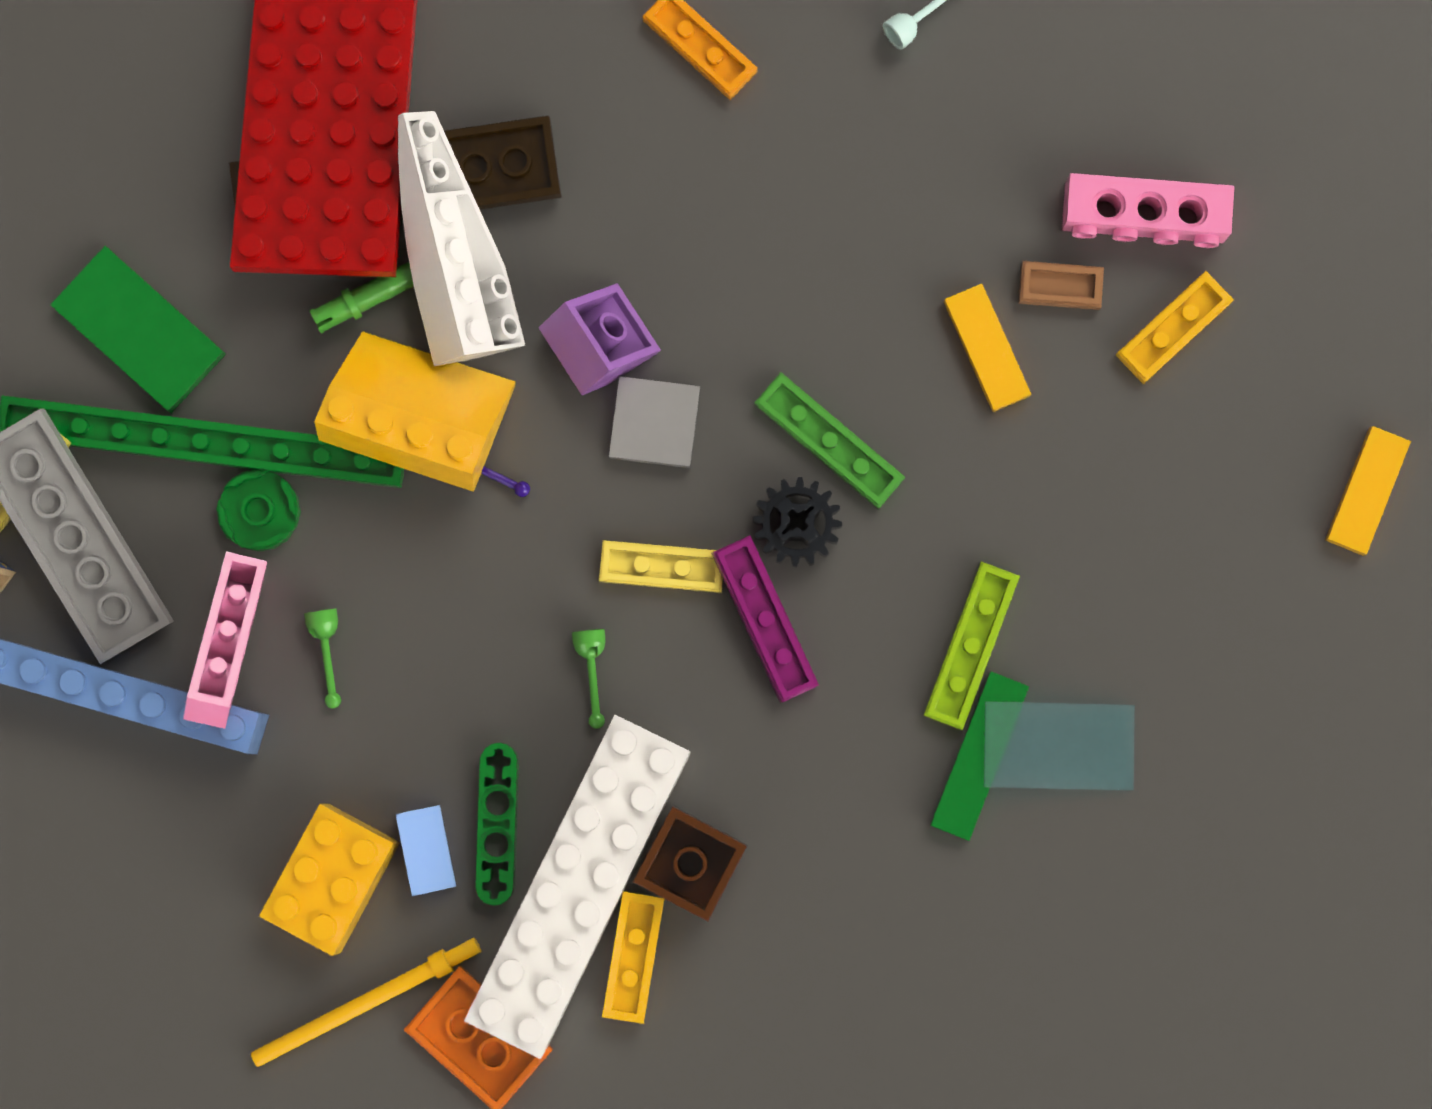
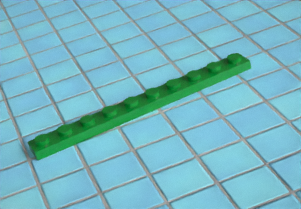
M1 395L0 432L35 411L44 408L59 433L72 443L70 447L402 488L403 468L321 442L315 434Z

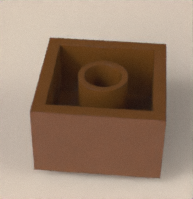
M673 806L633 882L708 922L747 845Z

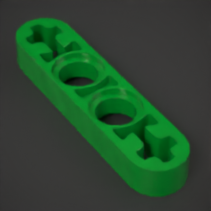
M494 743L486 747L481 754L479 767L476 892L481 901L493 906L501 905L508 901L515 889L519 759L514 748L503 743ZM502 749L503 756L511 760L510 766H504L502 769V779L511 778V786L496 784L487 787V777L496 779V768L489 765V757H495L497 750ZM494 791H502L509 798V808L502 815H495L487 808V798ZM495 832L502 833L508 840V850L500 857L490 855L485 847L487 837ZM484 861L494 864L508 861V870L499 869V881L506 883L507 888L499 892L498 898H492V892L484 888L485 882L492 881L493 868L485 870Z

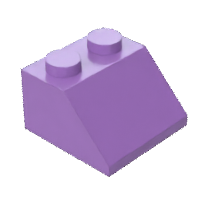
M618 283L564 302L538 327L581 395L609 385L617 380L619 376L625 375L661 351Z

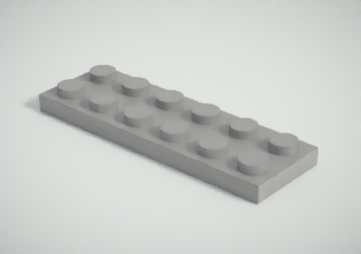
M44 408L39 409L1 431L0 502L99 664L104 663L174 622Z

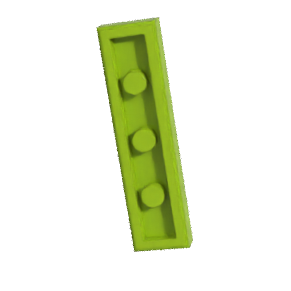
M980 562L923 716L961 731L963 730L1020 578L1019 575L985 562Z

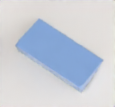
M440 805L396 814L412 896L456 887Z

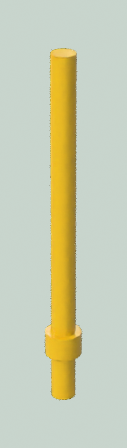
M473 937L446 952L444 949H441L429 955L427 962L252 1051L251 1057L254 1064L260 1067L434 976L438 979L453 972L454 966L481 953L479 943Z

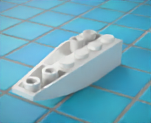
M435 111L411 112L398 115V163L406 248L413 285L434 366L464 362L525 346L506 267Z

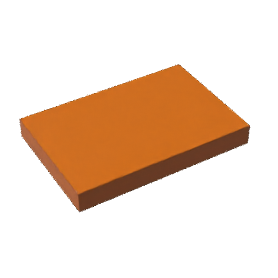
M460 965L406 1026L404 1031L491 1109H502L551 1053L553 1048L548 1045L544 1055L539 1059L465 1022L464 1020L482 984Z

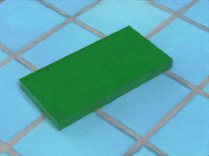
M106 245L50 304L170 413L183 402L226 355L222 349Z

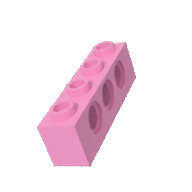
M1070 173L1065 182L1062 231H1070L1073 237L1083 239L1095 238L1097 234L1113 235L1114 240L1122 242L1136 241L1137 237L1153 238L1154 243L1161 245L1177 244L1178 240L1194 241V245L1197 247L1215 248L1219 246V243H1224L1232 233L1234 186ZM1102 201L1111 203L1116 210V216H1102L1097 210V203ZM1138 206H1151L1156 212V219L1151 221L1143 219L1138 213ZM1189 208L1193 210L1197 216V222L1193 224L1184 222L1179 216V209Z
M226 552L188 691L184 720L226 728L263 585L267 561Z

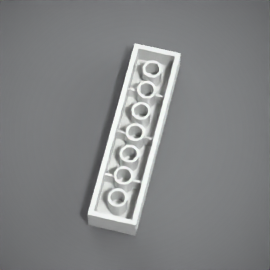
M614 715L464 1020L465 1022L539 1059L542 1058L691 754L689 750Z

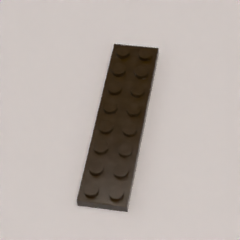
M549 115L444 131L479 210L562 198ZM240 161L229 162L234 206L236 205ZM401 208V219H400V221H403L402 208Z

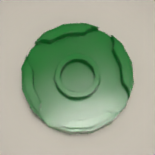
M258 469L242 472L229 480L224 487L216 508L219 525L226 537L241 548L258 552L275 549L286 542L297 528L301 512L298 495L291 484L276 473Z

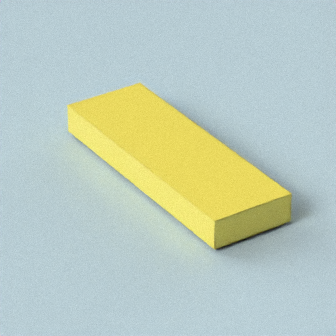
M607 540L602 542L599 582L722 593L723 578L711 554L717 550Z

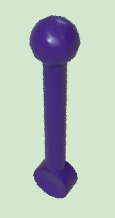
M485 466L483 467L481 474L514 489L517 496L525 497L529 494L530 486L527 482H516Z

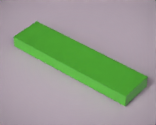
M782 372L754 402L757 408L878 510L905 479L904 475Z

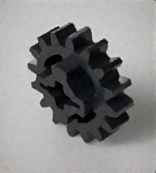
M798 477L795 487H790L788 482L783 479L781 480V491L778 493L771 487L766 489L770 499L769 502L758 500L756 506L764 513L763 515L754 516L753 523L761 525L763 529L755 533L756 540H767L768 543L763 548L765 554L773 550L778 552L776 563L781 564L785 557H790L792 567L797 568L799 559L805 558L811 566L814 565L815 553L818 552L825 558L829 555L825 546L826 543L837 544L839 538L832 534L831 531L842 528V521L835 520L832 516L840 511V506L828 505L827 502L832 496L830 490L822 495L817 493L819 482L814 481L810 488L804 487L803 478ZM803 496L810 500L806 504L792 503L788 497ZM773 509H775L776 513L781 517V526L772 534L770 516ZM821 512H823L825 518V530L822 536L814 528V520ZM808 513L804 524L806 530L802 531L797 527L784 534L790 525L789 515L793 514L798 518L802 514L806 515ZM789 541H803L808 548L791 549L784 545Z

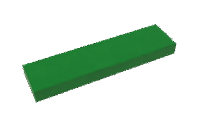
M989 672L930 826L970 841L1029 686L995 672Z

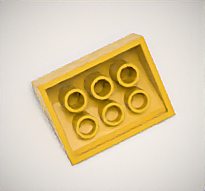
M362 331L329 385L314 423L318 440L474 492L516 382L460 363L434 366L430 353Z

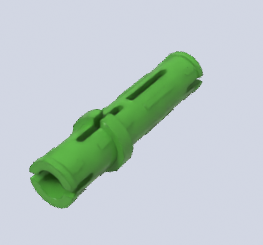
M407 262L397 267L396 277H377L351 291L349 288L341 291V296L309 310L321 334L352 317L355 320L363 317L362 312L414 287L410 264Z

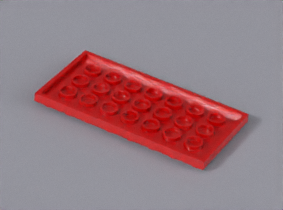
M417 0L254 1L230 268L233 272L396 277L401 219L398 115L409 113Z

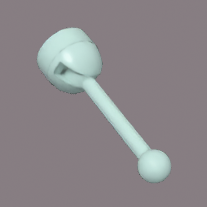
M933 0L913 16L907 13H898L890 17L882 24L885 35L896 48L902 50L916 37L917 23L947 0Z

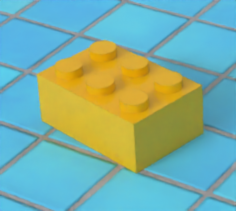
M328 803L319 804L259 917L331 956L340 954L400 842Z

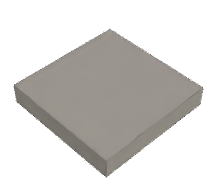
M619 376L609 458L690 468L700 386Z

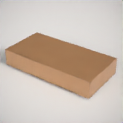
M1022 261L1018 304L1100 310L1102 306L1104 267Z

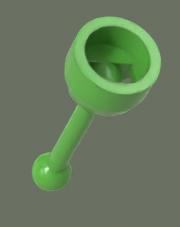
M337 608L304 613L308 632L321 642L328 691L325 697V704L327 707L334 709L341 704V697L336 693L328 638L334 635L338 628Z
M605 629L572 632L574 649L579 656L587 659L592 709L589 725L594 729H599L605 724V718L600 713L595 658L604 650L606 642Z

